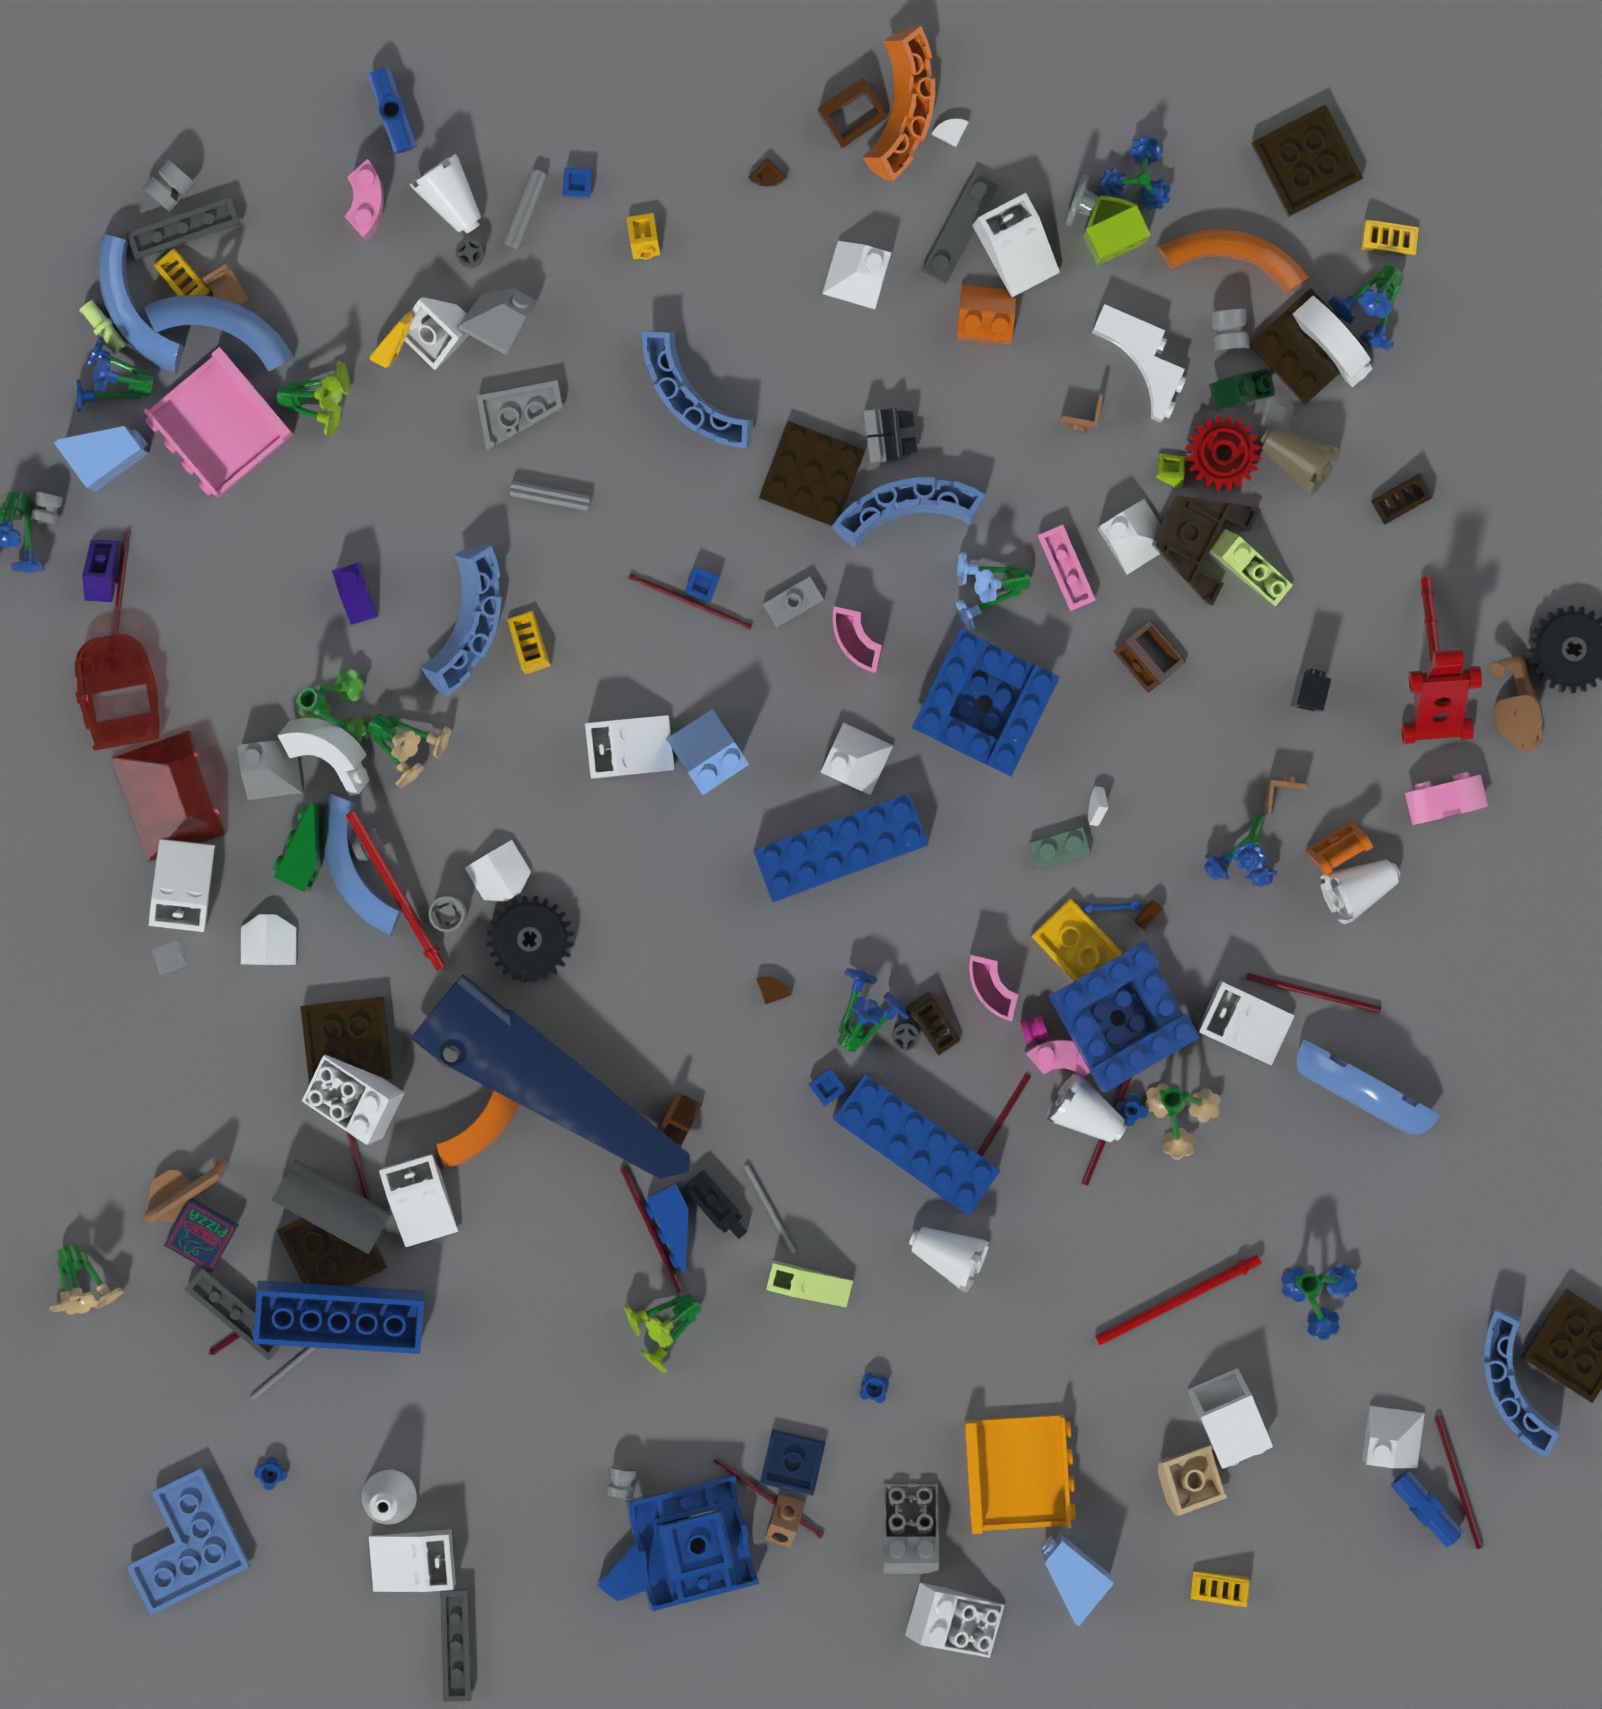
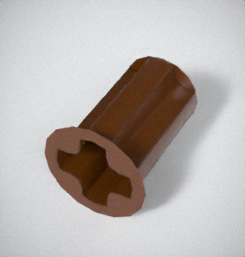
M1152 899L1132 920L1142 930L1147 932L1146 929L1164 909Z

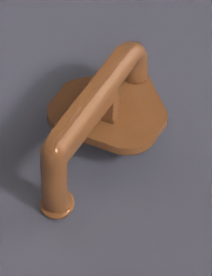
M1518 655L1499 660L1498 662H1492L1490 670L1497 677L1503 676L1505 671H1513L1518 696L1500 700L1495 705L1494 715L1499 733L1523 752L1538 748L1543 739V718L1536 698L1527 659L1524 656Z
M224 1158L215 1159L212 1163V1169L192 1183L178 1169H169L154 1178L151 1182L145 1220L149 1223L161 1220L176 1224L191 1198L204 1204L199 1193L222 1178L228 1169V1162Z

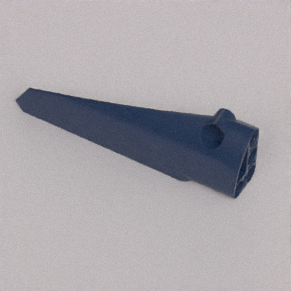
M464 974L454 983L411 1036L414 1042L437 1059L442 1066L451 1068L659 1179L689 1172V1153L517 1013L510 1009L507 1010ZM451 1047L457 1051L455 1062L445 1060L443 1056L445 1048Z

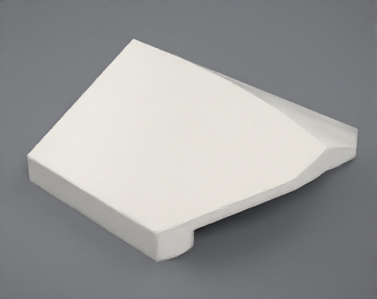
M513 840L465 867L483 900L508 901L520 894L531 873Z
M259 914L241 927V964L296 965L297 927L276 914Z

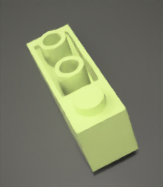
M1227 529L1223 530L1209 551L1223 565L1274 606H1277L1293 586L1247 542Z
M773 1260L766 1290L796 1298L847 1307L853 1280Z

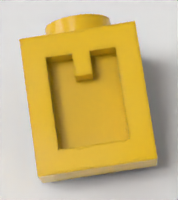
M654 213L626 217L633 259H650L654 256H659L660 248Z

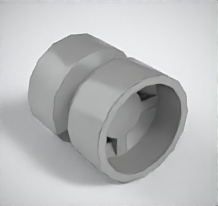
M167 159L158 170L159 176L152 177L143 189L166 210L171 212L180 201L179 195H186L195 182Z
M1230 309L1210 313L1211 326L1217 331V334L1213 336L1214 353L1235 352L1250 348L1249 334L1243 330L1247 325L1246 309Z
M455 896L440 897L429 908V920L433 927L439 931H454L465 923L467 909L463 901Z

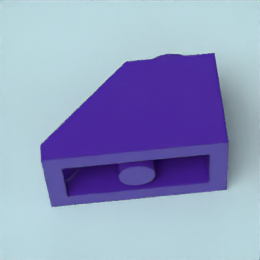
M91 539L82 574L85 601H113L117 583L119 541Z
M355 563L332 570L339 596L350 624L354 625L378 617L362 564Z

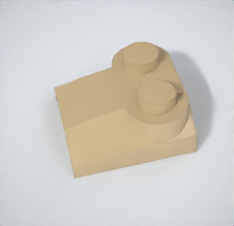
M1212 1445L1175 1457H1166L1161 1462H1158V1476L1166 1502L1174 1515L1180 1516L1227 1498L1212 1453Z

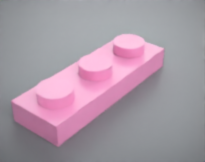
M1062 524L1037 535L1069 611L1071 612L1096 601L1064 525Z

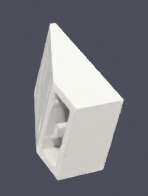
M1026 193L978 217L972 226L1011 297L1060 273L1041 220Z
M669 715L585 723L591 779L675 770L673 750L666 739L671 736Z
M159 839L148 926L199 932L205 931L215 845Z
M1219 981L1196 1031L1272 1066L1295 1015Z
M323 1055L302 1102L364 1144L369 1145L384 1137L405 1092L382 1077L330 1056Z
M435 1152L379 1170L388 1202L405 1247L458 1232Z
M451 1529L369 1536L373 1592H431L454 1589L456 1578Z
M920 1583L905 1636L923 1646L990 1658L1005 1605L953 1589Z

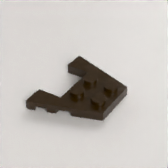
M1176 495L1152 546L1205 603L1213 606L1224 583L1201 572L1200 569L1224 520L1245 531H1250L1260 509L1258 507Z

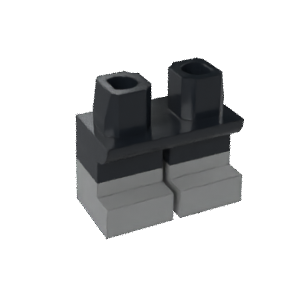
M897 408L864 410L870 465L903 460V456L917 452L916 437L901 439L900 428L914 427L912 411H897Z

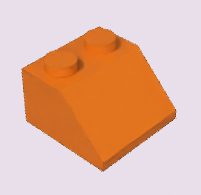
M962 284L956 340L1011 346L1016 296L1011 297L1007 289Z

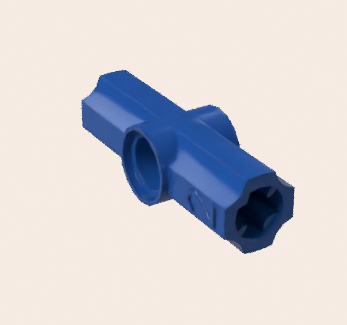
M390 67L380 68L367 74L394 154L404 153L417 147ZM391 104L399 106V112L394 117L385 115L387 106Z
M1408 1469L1394 1479L1390 1484L1393 1490L1409 1505V1510L1424 1527L1427 1526L1446 1548L1460 1539L1464 1533L1460 1526L1444 1511L1445 1507L1430 1491H1427Z

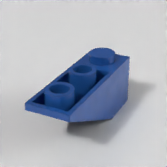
M676 1182L647 1196L648 1203L644 1206L651 1220L656 1218L660 1226L656 1231L663 1245L669 1244L672 1253L668 1255L675 1269L680 1267L682 1273L687 1271L689 1206Z

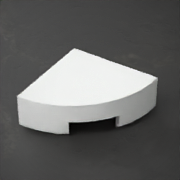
M963 119L946 120L939 124L931 135L956 148L969 121Z
M1095 786L1090 797L1088 820L1089 825L1098 826L1109 807L1104 787Z

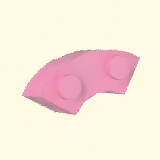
M368 159L347 177L352 185L354 198L350 210L344 216L365 241L378 228L384 208L383 185L378 173Z
M834 606L832 618L833 631L840 649L855 665L876 674L882 645L873 642L864 633L861 625V612Z
M1469 772L1452 775L1453 781L1434 786L1431 785V781L1415 784L1414 791L1405 793L1412 825L1488 807L1481 774L1469 776Z
M969 954L968 973L976 996L992 1013L1005 1020L1012 1021L1018 994L1008 990L1001 983L997 972L998 961Z
M1051 1039L1040 1042L1025 1051L1043 1074L1053 1069L1065 1068L1075 1071L1084 1078L1090 1072L1073 1040Z

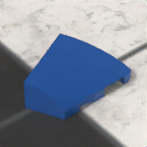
M635 1543L609 1569L597 1585L617 1601L645 1591Z

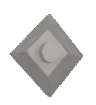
M514 288L482 293L462 320L458 329L507 355L529 324L538 301Z
M280 740L237 745L240 772L248 800L303 793L299 758H289Z

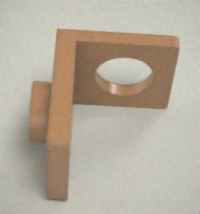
M227 264L202 278L210 287L215 297L229 300L239 305L249 301L248 296Z
M1099 394L1097 397L1093 421L1061 416L1059 423L1070 425V430L1086 433L1087 429L1096 430L1103 395Z
M1280 776L1279 781L1268 780L1264 813H1271L1274 786L1307 790L1308 784L1296 783V777Z
M780 1493L765 1540L791 1548L806 1502ZM774 1533L784 1534L787 1536V1539L778 1538Z

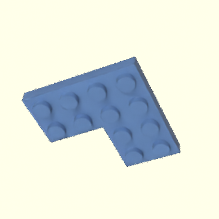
M203 1467L151 1492L175 1542L129 1563L126 1567L151 1616L251 1566Z

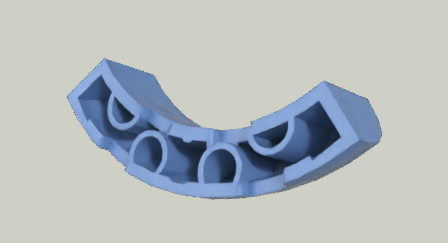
M104 234L99 253V283L105 307L114 322L113 324L127 343L140 355L153 364L177 374L184 347L155 333L142 318L130 295L127 284V259L130 243L125 239Z
M183 295L161 299L144 306L155 333L181 325H203L223 330L247 344L262 360L268 372L294 358L288 345L278 332L256 313L232 301L205 295Z
M642 331L645 363L653 380L654 388L668 409L691 430L715 442L733 447L748 448L752 438L753 419L727 414L712 406L696 392L680 365L676 348V332Z
M934 477L902 479L875 488L871 493L852 503L839 516L832 527L844 541L856 549L862 540L877 527L894 518L908 514H942L961 520L971 526L985 501L986 494L960 482L938 480Z
M491 545L473 546L454 555L459 567L462 583V598L458 619L442 649L428 663L421 667L431 684L445 696L458 689L471 676V671L480 658L485 657L497 629L502 598L499 596L498 578H500V571Z
M330 793L325 808L322 836L326 864L331 878L341 896L356 914L376 929L392 936L402 911L384 901L367 885L352 854L349 840L351 838V824L345 814L354 810L356 803Z
M1305 1039L1301 1043L1297 1053L1296 1065L1298 1072L1303 1077L1403 1133L1410 1135L1423 1134L1431 1129L1439 1119L1440 1115L1353 1065L1347 1064V1062Z
M1495 1309L1486 1335L1484 1367L1490 1395L1502 1419L1518 1435L1519 1439L1537 1453L1548 1458L1560 1434V1427L1551 1423L1532 1406L1518 1382L1514 1368L1513 1346L1516 1332L1521 1323V1317L1503 1309Z

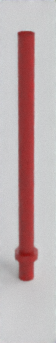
M356 810L345 814L422 945L425 958L430 959L436 971L442 969L446 965L438 953L440 951L438 945H434Z
M1258 1254L1244 1261L1240 1259L1236 1261V1265L1096 1335L1095 1337L1099 1345L1101 1346L1241 1274L1243 1276L1249 1274V1270L1262 1264Z

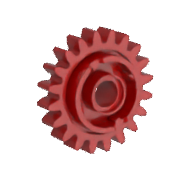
M1216 415L1215 424H1212L1208 418L1205 419L1206 429L1197 425L1195 429L1199 436L1190 434L1188 437L1194 442V445L1185 446L1186 450L1192 452V455L1187 456L1185 461L1194 462V465L1188 471L1194 472L1197 470L1199 474L1196 476L1195 481L1205 478V488L1212 482L1215 483V491L1217 492L1222 484L1225 485L1227 492L1231 490L1232 482L1238 488L1242 487L1241 478L1246 481L1251 480L1248 470L1251 472L1258 471V468L1252 462H1258L1262 459V457L1254 454L1262 446L1253 445L1252 443L1257 439L1258 435L1249 436L1248 432L1252 426L1248 425L1242 429L1241 418L1235 424H1232L1231 415L1227 416L1225 422H1222L1220 415ZM1217 447H1227L1230 450V458L1225 461L1220 460L1216 455Z

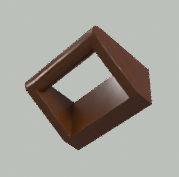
M861 78L817 109L818 115L842 149L888 118L864 78ZM865 94L876 110V113L841 136L831 117Z
M1152 619L1113 651L1148 693L1186 662ZM1146 630L1174 663L1164 673L1136 641Z

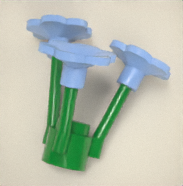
M966 552L959 553L957 565L958 585H965L967 576L975 575L974 589L979 594L980 600L984 603L968 608L963 600L956 601L959 616L968 631L975 629L973 618L980 615L981 611L1011 597L1021 595V590L1030 588V576L1026 568L1016 569L1014 565L1008 567L978 566V564H968ZM992 573H1006L1003 575L1002 580L994 578ZM1001 586H1004L1007 591L1010 590L997 597L996 590L1000 589Z

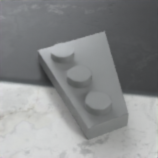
M558 380L476 396L487 451L563 409Z

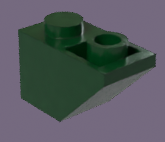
M1267 369L1233 375L1209 384L1216 411L1275 396Z

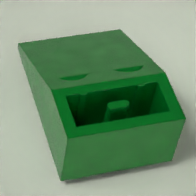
M310 802L309 806L304 805L297 817L300 824L297 830H291L286 839L285 845L288 846L285 855H279L272 869L276 871L274 878L302 892L311 890L322 868L320 804Z

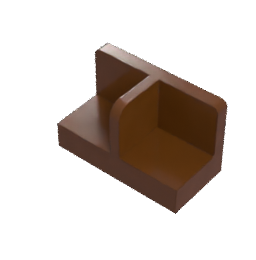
M677 1092L659 1130L681 1147L702 1104Z

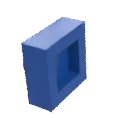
M564 167L563 197L591 198L592 169Z
M694 566L684 593L710 603L720 576Z
M831 1068L808 1084L824 1107L847 1091Z

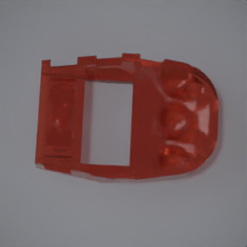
M125 634L98 637L86 642L76 655L75 677H77V692L75 693L77 703L80 705L84 717L83 721L86 730H90L95 744L92 746L93 750L100 751L159 740V694L147 653L142 644L135 638ZM146 684L151 712L97 722L92 694Z

